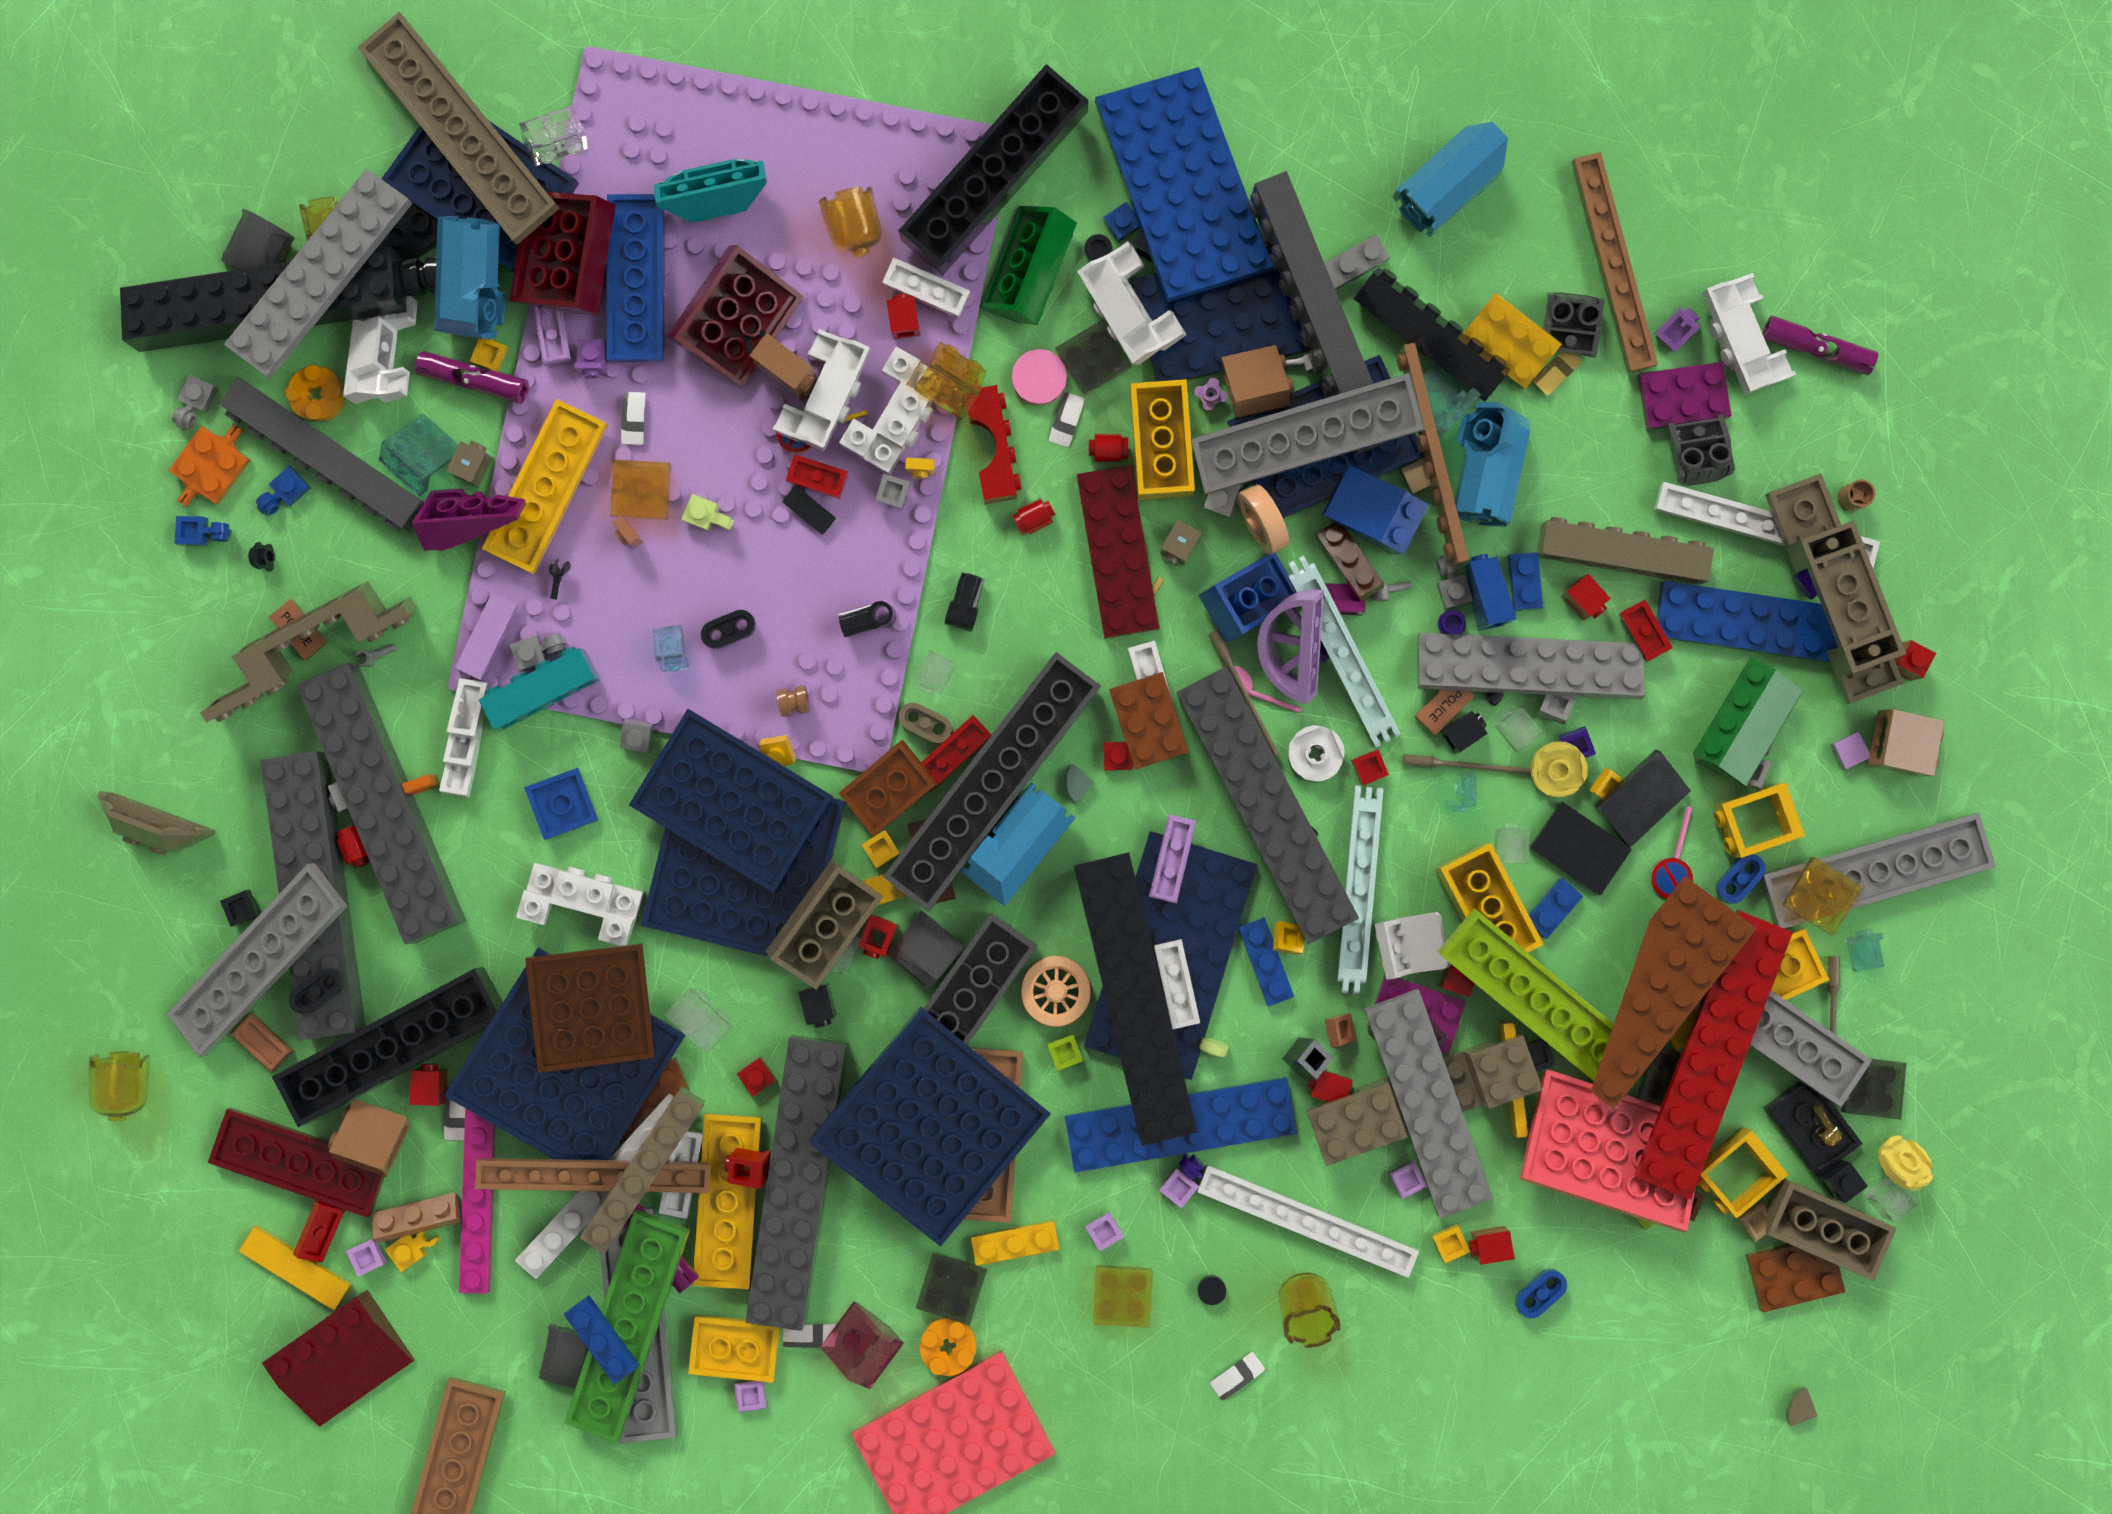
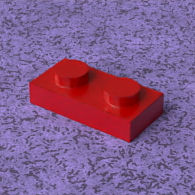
M794 454L786 482L840 499L847 480L848 471Z
M1646 600L1619 613L1631 637L1641 650L1646 663L1673 648Z
M315 1201L293 1255L299 1259L323 1263L345 1210Z

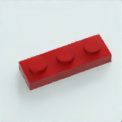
M974 715L921 762L938 783L929 792L937 788L991 737L992 734Z

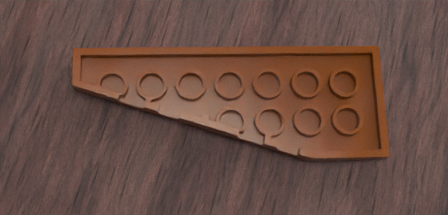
M1685 876L1649 921L1591 1089L1592 1093L1614 1110L1757 929Z

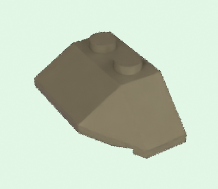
M99 791L98 799L113 832L122 835V841L137 846L140 845V842L149 845V851L160 855H166V852H179L213 836L216 831L113 792Z

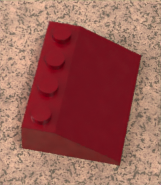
M547 192L560 209L518 244L509 301L574 314L598 316L616 205L597 195Z
M729 245L666 337L742 388L756 368V365L749 356L750 354L746 350V337H754L751 340V348L753 350L763 338L762 336H756L761 330L766 331L776 339L804 296L741 247Z
M366 1290L266 1359L262 1364L277 1387L320 1427L412 1363L415 1359L370 1292Z

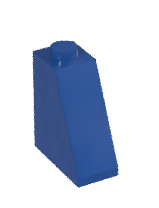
M1488 554L1471 557L1472 562L1466 564L1464 568L1473 598L1472 606L1478 631L1505 626L1516 620V613L1498 558H1488Z

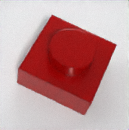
M1103 742L1104 771L1132 770V759L1126 742Z
M1379 749L1351 760L1362 786L1389 775Z
M759 1057L737 1073L752 1097L777 1080L762 1057Z

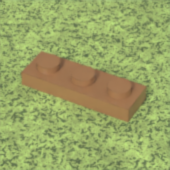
M453 1192L372 1213L373 1240L381 1243L460 1223L459 1196Z

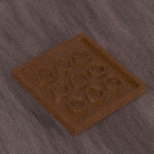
M643 943L525 958L538 1073L655 1058Z

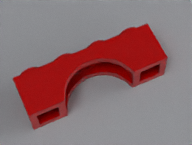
M997 385L965 390L964 394L970 424L986 429L996 442V453L992 462L979 472L984 503L991 504L1017 499L1016 491L1022 489L1019 473L1013 474L1012 464L1017 463L1014 446L1008 447L1007 437L1012 436L1009 419L1003 420L1002 409H1007L1004 392L998 393Z

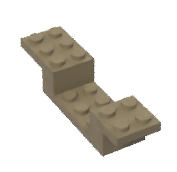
M1820 473L1765 494L1795 573L1808 569L1838 647L1826 652L1846 703L1850 704L1904 684L1894 658L1906 654L1855 521L1853 520L1841 525L1822 474Z
M369 581L349 590L242 647L232 658L248 683L212 701L200 714L206 723L214 718L217 722H220L231 716L232 712L239 708V705L244 709L257 702L258 698L264 695V692L269 696L282 689L283 685L289 682L287 677L293 670L280 650L289 646L295 640V636L303 639L314 633L315 629L320 627V623L323 622L327 626L342 616L358 642L364 639L371 642L384 634L383 632L388 630L387 627L392 625L393 629H396L407 623L408 619L413 616L411 613L417 607L416 604L409 597L386 610Z
M1518 1035L1496 1044L1487 1041L1443 1057L1462 1112L1481 1105L1490 1109L1543 1090L1523 1035ZM1388 1076L1356 1087V1093L1306 1110L1326 1166L1408 1138L1406 1134L1407 1128Z

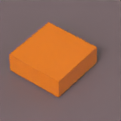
M431 774L402 783L404 792L412 795L439 785L437 775Z

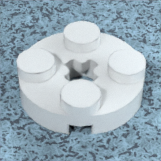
M1312 725L1301 729L1294 735L1289 742L1287 756L1292 770L1297 775L1307 781L1319 782L1331 778L1338 772L1342 765L1345 751L1340 737L1334 731L1326 727ZM1315 746L1316 749L1322 748L1323 754L1320 755L1321 760L1318 762L1314 758H1309L1308 754L1311 752L1310 747Z

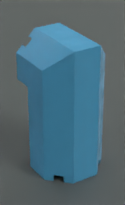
M1493 122L1464 127L1396 189L1393 199L1395 202L1400 199L1402 206L1399 207L1401 214L1416 230L1422 232L1424 229H1427L1426 235L1431 237L1477 194H1481L1497 179L1504 168L1508 137Z
M456 216L438 217L434 331L479 339L496 337L498 331H494L496 325L503 324L506 305L505 294L496 288L500 287L498 283L499 223L466 217V219H458Z
M1479 402L1473 407L1476 410L1471 415L1467 413L1462 418L1457 441L1465 448V454L1455 496V505L1460 520L1472 523L1473 519L1480 521L1479 525L1506 527L1507 524L1511 523L1529 439V419L1499 402Z
M1032 782L992 830L996 836L992 838L988 835L969 858L967 863L971 867L969 869L963 867L960 870L1004 907L1075 820L1072 814L1069 818H1066L1064 814L1067 810L1041 789L1035 793L1033 790L1036 788V785Z

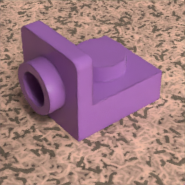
M1680 306L1655 334L1676 352L1700 328L1701 325L1697 322L1700 317L1690 307L1685 310Z
M577 339V363H574V370L579 375H582L583 378L597 379L599 375L607 374L606 339Z

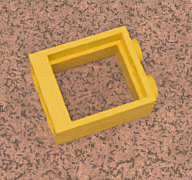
M1786 782L1777 783L1714 805L1716 811L1713 813L1715 822L1719 828L1722 827L1725 836L1723 844L1727 853L1732 855V858H1743L1805 836ZM1769 796L1783 835L1745 847L1731 809Z
M1742 1127L1707 1157L1697 1185L1704 1193L1710 1192L1716 1199L1713 1202L1714 1206L1724 1216L1729 1214L1737 1219L1789 1174L1754 1132ZM1743 1144L1766 1173L1730 1202L1707 1173Z

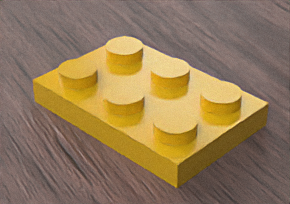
M1498 293L1493 295L1464 332L1470 339L1474 337L1485 345L1484 350L1492 356L1498 355L1503 358L1507 363L1506 367L1510 369L1507 375L1524 389L1528 387L1562 345L1561 342Z
M696 1314L694 1317L688 1374L773 1383L776 1373L780 1328L745 1323L746 1319Z

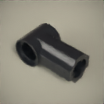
M961 573L954 600H951L948 607L945 625L972 632L978 614L977 605L985 579L973 574Z
M876 601L872 605L838 614L840 627L845 638L878 628H888L893 625L897 617L894 607L884 601ZM881 607H886L889 611L888 618L883 622H878L876 611Z

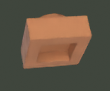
M620 516L612 522L617 528L614 534L624 546L629 543L633 548H636L643 543V540L625 518Z
M1351 1013L1325 1019L1331 1047H1339L1357 1041Z

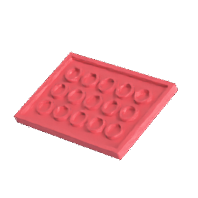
M1548 1069L1543 1071L1541 1079L1543 1090L1538 1093L1519 1180L1682 1233L1688 1230L1694 1194L1690 1200L1634 1176L1661 1106L1626 1095L1614 1110L1591 1092L1593 1084Z
M1002 1350L851 1433L893 1514H947L1056 1454L1051 1441Z

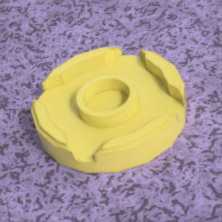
M1567 742L1546 744L1534 754L1531 760L1530 774L1534 785L1541 792L1551 797H1566L1574 794L1587 778L1588 765L1583 753L1576 746Z
M1899 1135L1889 1137L1882 1143L1878 1151L1880 1165L1886 1175L1895 1184L1907 1190L1917 1191L1926 1187L1933 1180V1174L1931 1175L1930 1170L1933 1166L1926 1151L1911 1139L1906 1141L1902 1139L1903 1136Z

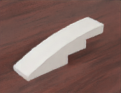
M459 678L446 731L449 737L443 758L445 768L439 789L442 794L470 797L485 712L478 699L486 696L484 692L488 690V683Z

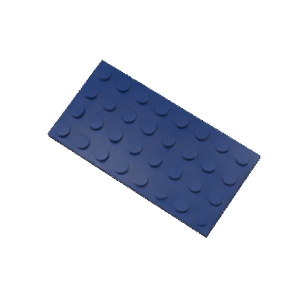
M1199 67L1095 97L1096 108L1167 302L1272 271L1273 265L1269 258V253L1258 232L1259 226L1257 221L1252 218L1249 211V199Z

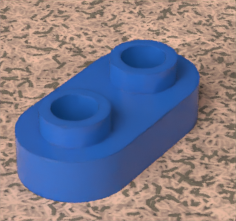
M1755 854L1738 858L1716 884V894L1719 899L1725 903H1738L1742 901L1765 874L1766 867L1762 858ZM1747 863L1752 867L1750 873H1746L1744 870V866ZM1728 884H1731L1734 889L1730 895L1726 892Z
M1545 1269L1540 1272L1516 1295L1515 1305L1517 1310L1527 1318H1537L1565 1294L1567 1289L1565 1277L1555 1269ZM1553 1278L1555 1280L1554 1285L1547 1287L1546 1281ZM1528 1297L1534 1299L1531 1306H1525V1300Z

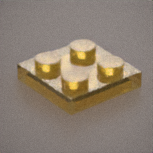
M614 460L610 515L612 517L622 516L626 518L668 520L671 464L669 462Z
M1810 857L1782 906L1827 934L1835 935L1863 887L1816 857Z
M1096 1265L1093 1325L1150 1328L1152 1268Z

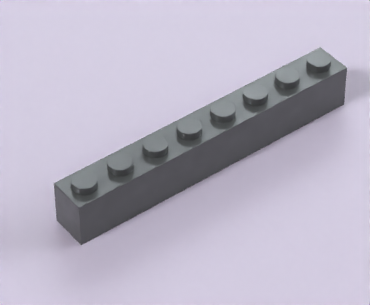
M239 377L236 378L219 402V405L227 410L224 415L238 424L242 420L250 426L247 429L249 432L260 439H263L264 436L271 439L272 443L270 446L284 455L288 451L296 456L293 461L304 469L308 470L311 466L317 470V478L328 485H331L333 482L339 485L341 488L338 492L352 501L358 498L364 502L361 507L372 515L377 516L380 513L387 519L384 523L399 532L402 528L408 532L412 531V522L424 501Z

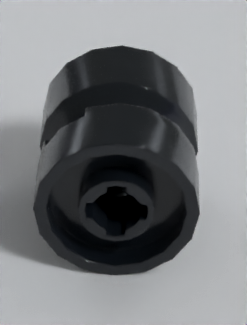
M437 256L426 257L424 262L419 258L401 261V279L408 296L425 295L427 290L435 294Z

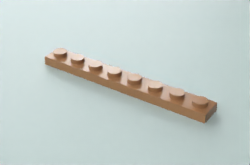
M1598 152L1574 158L1572 166L1627 371L1632 373L1658 365L1602 154Z
M1415 343L1406 344L1398 352L1399 355L1396 357L1397 366L1400 372L1403 371V374L1410 373L1412 376L1425 427L1424 431L1418 432L1419 436L1416 438L1417 447L1424 454L1426 463L1423 464V470L1426 479H1430L1432 486L1430 499L1432 505L1437 506L1439 517H1437V527L1439 532L1444 534L1446 542L1443 546L1444 555L1447 561H1451V566L1455 567L1466 563L1469 557Z
M477 1158L475 1189L610 1191L630 1161ZM667 1161L646 1192L710 1193L711 1162Z

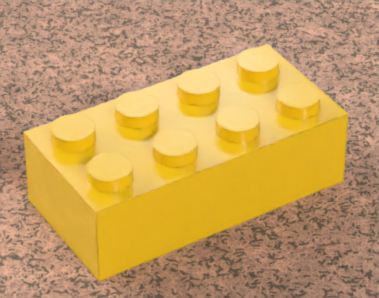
M1187 379L1130 383L1137 500L1193 497L1195 486Z
M1484 843L1435 868L1462 922L1475 908L1527 952L1544 945L1491 843Z

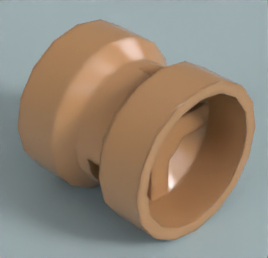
M1856 480L1841 488L1838 493V503L1846 511H1857L1873 502L1876 495L1875 488L1867 480Z
M805 685L796 686L794 690H791V693L786 688L777 690V701L781 717L791 716L793 710L801 714L810 713L809 697Z

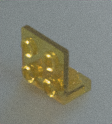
M939 342L929 366L915 385L914 390L962 420L979 396L986 371L977 361L969 360L959 354L955 347Z

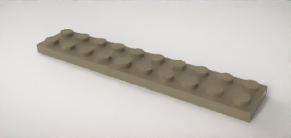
M400 12L358 47L513 242L518 245L560 209Z

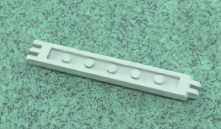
M1303 555L1299 557V561L1303 566L1302 569L1298 570L1294 561L1288 563L1293 572L1288 577L1296 592L1324 590L1321 642L1374 746L1377 748L1381 746L1377 735L1381 734L1387 743L1391 741L1387 730L1391 729L1396 738L1401 736L1319 571L1314 563L1309 565Z
M1356 785L1353 792L1345 892L1359 919L1341 928L1337 982H1342L1341 993L1348 994L1349 983H1353V994L1359 995L1360 984H1366L1383 788L1376 789V797L1374 799L1371 798L1372 787H1365V795L1360 797L1361 786Z

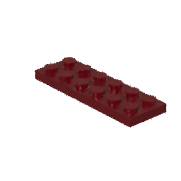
M1132 465L1077 474L1104 639L1159 630Z
M234 1108L226 1109L208 1160L209 1164L367 1218L372 1215L385 1177L334 1159L329 1153V1141Z

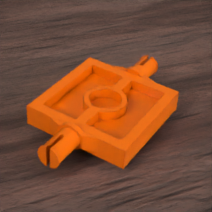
M233 424L227 434L222 437L215 435L203 426L199 428L168 470L181 479L187 487L177 499L178 502L188 507L196 494L205 496L215 504L221 502L251 461L239 452L234 445L241 433L244 432L242 429Z

